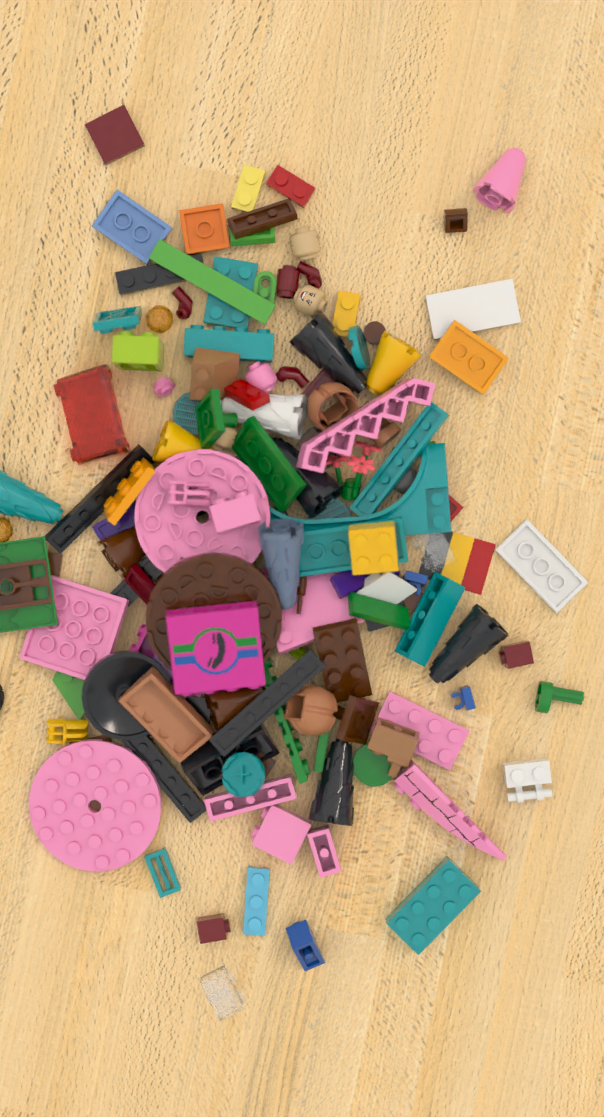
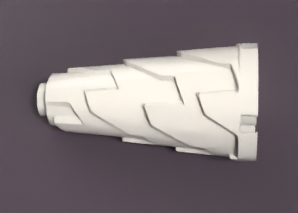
M269 394L270 402L253 411L229 397L221 400L223 413H236L238 422L244 424L247 418L254 416L267 432L281 434L292 439H301L305 426H302L303 421H306L307 416L306 395Z

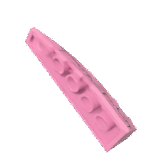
M413 760L410 761L408 768H402L398 772L397 777H393V780L396 782L393 786L402 795L406 792L411 797L409 802L416 810L422 809L443 828L477 849L501 860L507 858L493 841Z

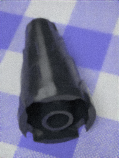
M321 312L298 335H295L289 343L301 355L311 360L319 369L322 368L336 383L343 384L352 393L355 391L359 394L367 386L365 383L367 378L362 370L356 366L353 356L345 347V343L335 332V327Z
M272 438L306 483V486L297 496V501L309 517H316L327 508L326 505L333 498L336 500L340 496L343 486L325 470L324 473L296 467L299 451L282 438Z
M479 604L474 605L458 626L459 629L446 642L444 649L432 662V666L429 668V676L437 684L440 681L445 683L451 680L465 667L468 668L482 654H487L498 643L509 636L501 624L494 617L492 618L488 615L489 613Z
M337 738L336 742L332 741L327 758L324 761L321 779L317 784L308 820L353 826L354 785L352 783L354 763H352V744H349V742Z

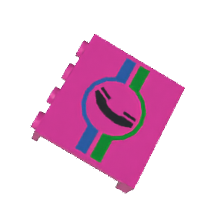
M257 601L166 610L175 695L191 696L197 692L212 694L216 690L232 692L239 688L258 689L262 685H266Z

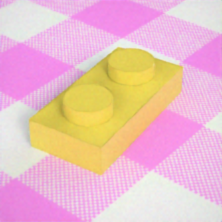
M244 164L231 209L245 213L254 210L265 176L264 170Z

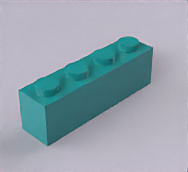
M191 325L190 328H185L183 355L184 357L193 358L196 348L240 353V361L273 363L275 336L268 329H257L256 333L248 332L247 328H235V331H226V327L213 326V329L209 330L204 329L202 325Z
M434 572L410 619V627L404 631L394 651L425 667L465 587Z

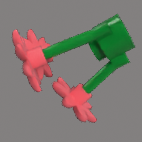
M356 441L355 446L363 448V455L360 458L336 454V456L333 454L328 455L325 465L332 463L333 468H335L337 482L343 486L341 493L343 499L356 500L359 496L363 474L366 475L367 470L375 471V467L372 466L374 461L367 460V458L370 456L371 451L382 452V448L375 444L369 445L367 442ZM341 462L354 466L352 471L357 472L355 479L347 478L344 483L342 482Z

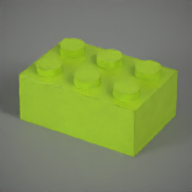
M120 331L119 335H113L112 363L119 370L163 372L164 344L159 337L155 336V333L142 332V336H135L133 332Z

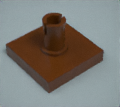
M350 695L346 708L337 705V711L333 713V716L341 720L336 738L342 741L365 745L379 702Z

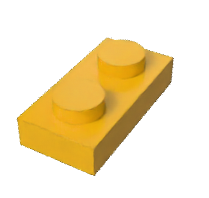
M339 290L332 323L339 337L348 338L349 328L355 326L361 294Z

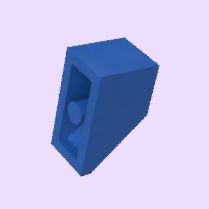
M307 920L296 922L286 928L292 949L304 971L325 963Z

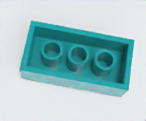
M446 856L385 918L386 924L419 955L481 890L472 879Z

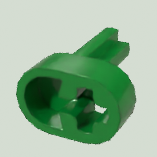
M540 681L536 694L535 711L548 713L551 700L582 705L584 692L554 687L553 683Z

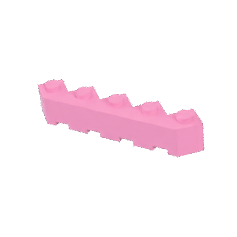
M415 378L405 379L303 443L296 467L324 473L328 452L350 456L355 435L377 439L382 419L404 422L408 402L421 406H430L435 383Z

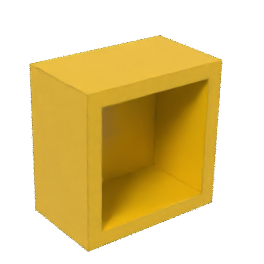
M395 521L349 525L348 533L353 575L398 571L399 562Z

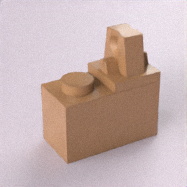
M378 717L367 748L371 749L374 754L387 755V762L391 763L388 775L396 778L400 767L408 768L419 740L420 732Z

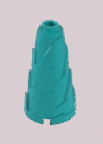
M0 470V514L50 524L60 521L63 509H60V504L46 497L45 494L25 486V483L8 476L6 472Z

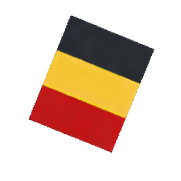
M452 531L430 534L419 574L427 575V579L431 580L434 572L464 586L465 591L481 595L496 544Z

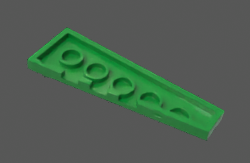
M270 657L264 663L265 688L277 679L276 675H271L269 669L273 667ZM285 702L274 713L279 726H281L285 745L289 748L290 759L298 782L301 784L308 781V775L311 774L307 759L302 760L300 751H303L300 739L294 738L292 731L295 729H293L288 720L284 719L287 706Z

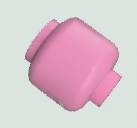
M257 361L248 366L249 371L245 374V379L249 384L266 393L276 387L277 376L269 363L261 364L260 361Z

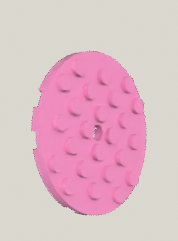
M198 449L176 454L166 459L155 469L154 475L138 494L134 520L140 545L147 557L158 569L165 573L181 560L204 553H225L240 557L250 563L254 562L262 550L260 549L258 526L264 522L266 527L270 526V508L266 492L260 480L248 466L226 453ZM168 481L211 483L210 488L188 487V490L209 491L210 497H188V499L210 501V506L213 505L212 501L226 498V501L235 499V494L247 491L248 495H254L261 521L217 534L209 505L167 504V501H170V494H168L170 484H168ZM177 485V491H184V485ZM177 495V501H184V495ZM200 511H206L209 514V520L204 524L196 520V515Z
M103 739L81 740L57 750L38 770L29 796L30 819L35 833L44 847L65 864L86 871L117 869L139 857L156 835L162 813V797L159 784L147 763L135 755L131 749L119 743L102 741ZM90 801H99L101 809L99 811L93 810L89 807Z

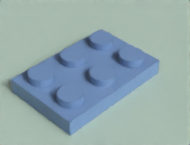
M116 190L92 225L94 229L146 265L151 261L149 256L159 239L165 241L172 231L171 226L119 190Z

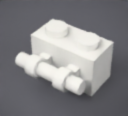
M547 758L502 763L504 785L507 788H515V792L507 793L508 802L516 801L517 803H523L524 800L536 799L540 801L546 797H552L551 788H542V784L552 783L550 762ZM534 785L535 790H522V786Z

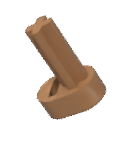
M382 419L378 437L373 439V441L382 448L400 433L401 429L395 422L389 423L386 419Z

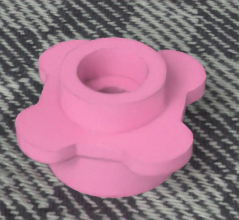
M162 377L154 383V393L157 394L158 398L166 397L173 392L176 385L172 383V379Z

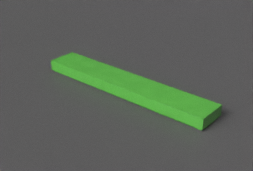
M159 239L149 256V260L263 325H266L276 307L272 302Z

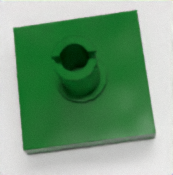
M210 389L195 407L201 449H210L226 431L225 426L235 427L238 422L236 413H223L219 389Z

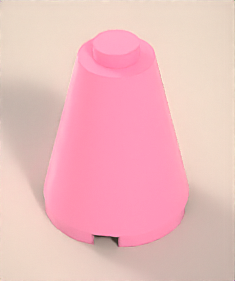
M518 148L507 149L475 185L473 193L477 192L476 198L480 203L495 211L498 208L504 209L503 213H509L514 209L526 164V157L522 150Z

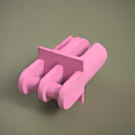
M168 481V484H170V491H168L170 501H167V504L210 506V501L188 499V497H210L209 491L188 490V487L210 488L211 483ZM177 485H184V491H177ZM177 495H184V501H177Z

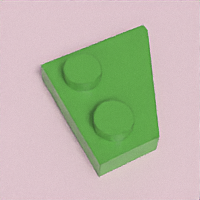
M57 671L52 680L76 717L81 720L85 714L82 704L84 680Z

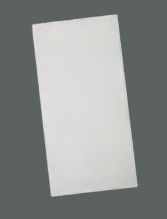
M513 279L425 296L433 340L441 339L453 320H456L471 332L521 323Z
M528 519L522 522L495 549L555 613H558L588 584V581Z

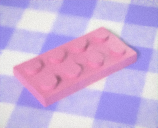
M389 691L370 730L371 732L373 731L376 720L379 717L420 732L414 753L448 770H451L469 733L468 729Z

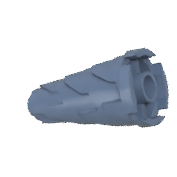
M270 520L271 526L266 527L265 522L258 526L260 549H263L269 580L278 595L281 609H291L297 602L304 527L302 522L298 526V520Z

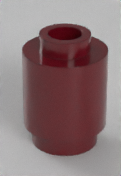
M283 265L282 269H278L277 297L294 299V295L298 290L300 272L296 270L295 266Z

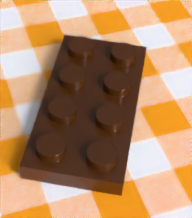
M357 618L313 627L318 656L326 666L322 669L325 688L334 695L336 702L347 701L350 695L356 697L372 695Z

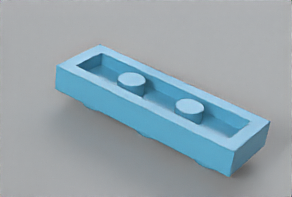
M248 866L243 934L265 936L270 868Z

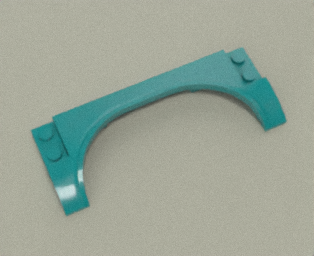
M445 443L428 444L424 448L420 468L411 487L397 502L382 511L364 516L305 520L282 514L269 505L270 520H298V526L302 522L304 530L402 516L405 536L451 532Z

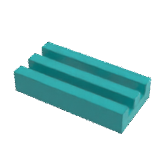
M166 847L144 856L160 898L181 890ZM159 855H163L165 863L167 865V868L169 870V873L175 886L173 888L171 887V884L169 882V879L167 877L166 871L164 869V866ZM154 857L166 885V891H163L151 860Z

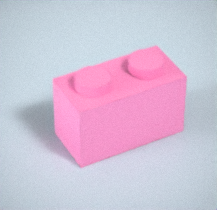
M245 491L235 494V499L226 501V498L212 501L213 505L209 506L217 534L261 521L253 494L248 495V492Z
M329 824L309 830L307 835L320 878L341 872V865Z

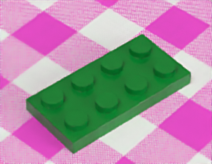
M254 416L249 417L237 433L232 449L260 480L266 494L280 513L285 512L306 486V483Z

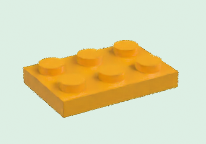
M453 320L428 356L483 395L509 359L456 320Z
M144 457L141 461L134 463L130 470L132 472L127 479L124 478L117 487L118 492L114 497L110 496L104 504L106 518L113 525H116L156 472L151 462Z

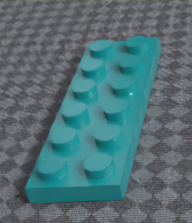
M402 516L304 530L299 577L352 570L348 529L349 525L395 521L398 562H409Z

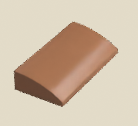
M154 667L140 677L118 700L179 763L213 736V727L180 694L175 695L174 687Z

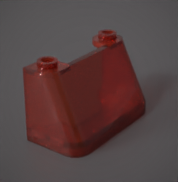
M107 364L57 379V384H54L56 396L61 397L73 448L70 449L73 462L77 461L79 466L126 455L131 452L129 442L124 437L126 433L114 392V384L110 381L113 377L111 369Z

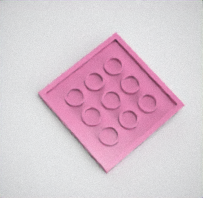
M266 567L260 569L269 579L268 569ZM344 571L307 576L306 594L303 596L301 614L296 613L299 595H297L296 604L291 609H281V633L276 643L280 655L315 642L313 627L357 618L358 624L364 622L362 618L349 615L348 596L340 599L330 581L332 576Z
M51 575L58 625L28 629L19 659L85 680L90 669L100 659L113 653L130 600Z

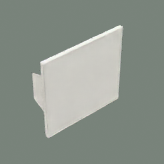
M385 572L382 575L372 573L365 578L364 588L359 590L357 594L398 604L416 592L417 589L392 572Z

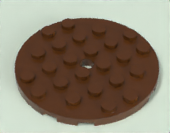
M204 553L188 557L168 569L157 581L150 594L146 609V628L149 642L160 661L172 671L166 610L257 601L264 664L273 653L281 633L282 613L278 595L266 575L252 563L240 557L225 553Z

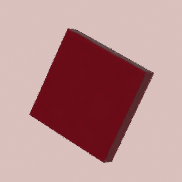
M125 105L85 124L105 165L145 146Z

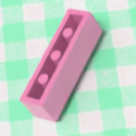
M288 774L264 781L260 791L253 796L238 797L228 791L206 796L204 802L209 821L211 822L297 799L292 775Z

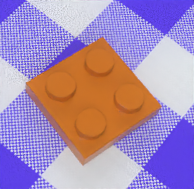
M223 203L179 210L187 255L230 249Z

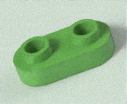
M268 271L260 272L255 278L253 289L254 293L273 304L275 302L277 283L275 276ZM264 280H268L270 285L263 287L261 283Z

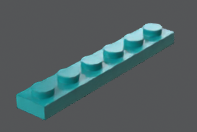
M431 402L430 406H426L350 506V509L358 516L376 513L450 415L433 402Z

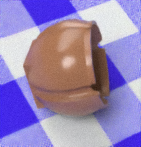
M327 382L320 385L318 390L312 391L307 398L306 409L312 424L323 432L358 410L359 407L355 396L348 387L336 382ZM333 395L336 403L322 413L320 410L321 404Z
M303 686L287 700L284 719L288 720L293 729L300 734L307 736L326 734L336 720L333 716V713L337 711L336 699L330 691L321 686Z

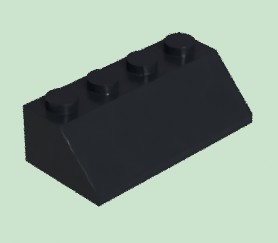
M264 723L259 725L236 746H240L242 752L252 753L255 756L261 752L265 755L260 758L261 762L280 753ZM208 740L181 762L184 773L203 796L223 785V765L230 756L238 753L236 747L224 757Z

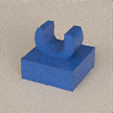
M406 570L403 580L416 587L415 596H419L421 587L426 585L428 576Z
M470 686L459 687L461 693L453 692L451 694V698L460 697L461 699L460 704L454 705V709L459 710L465 706V709L468 711L476 708Z

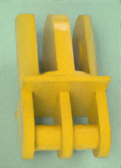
M62 716V719H48L46 724L49 728L46 729L48 734L46 742L50 744H63L65 746V742L88 739L89 721L64 720V716Z

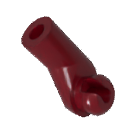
M300 261L296 270L306 275L308 285L319 289L322 286L319 270Z
M178 286L172 292V295L179 301L176 315L181 320L188 319L192 314L193 301Z
M283 366L276 373L277 379L280 382L293 379L301 389L310 382L297 367Z

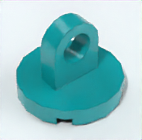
M235 753L226 760L222 768L223 785L234 796H253L260 791L264 784L266 775L264 765L260 758L252 753Z

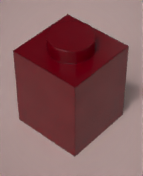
M530 641L501 646L502 651L499 652L501 665L505 664L507 669L534 664Z
M224 913L198 917L197 919L200 944L227 940V933L231 932L230 921L225 919Z

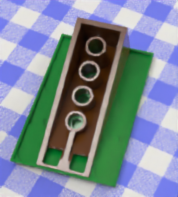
M45 536L1 542L0 633L58 625Z

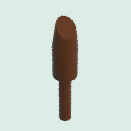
M307 576L299 577L297 614H301L302 600L306 594Z

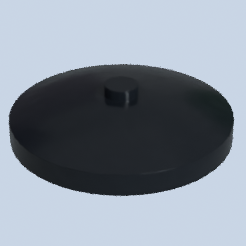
M119 651L103 657L90 669L82 687V704L89 722L96 730L116 740H136L150 734L118 700L152 667L171 684L166 671L155 659L137 651Z

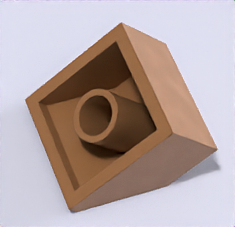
M196 348L192 361L190 400L201 401L210 389H219L220 399L227 397L225 396L224 388L238 380L240 353Z

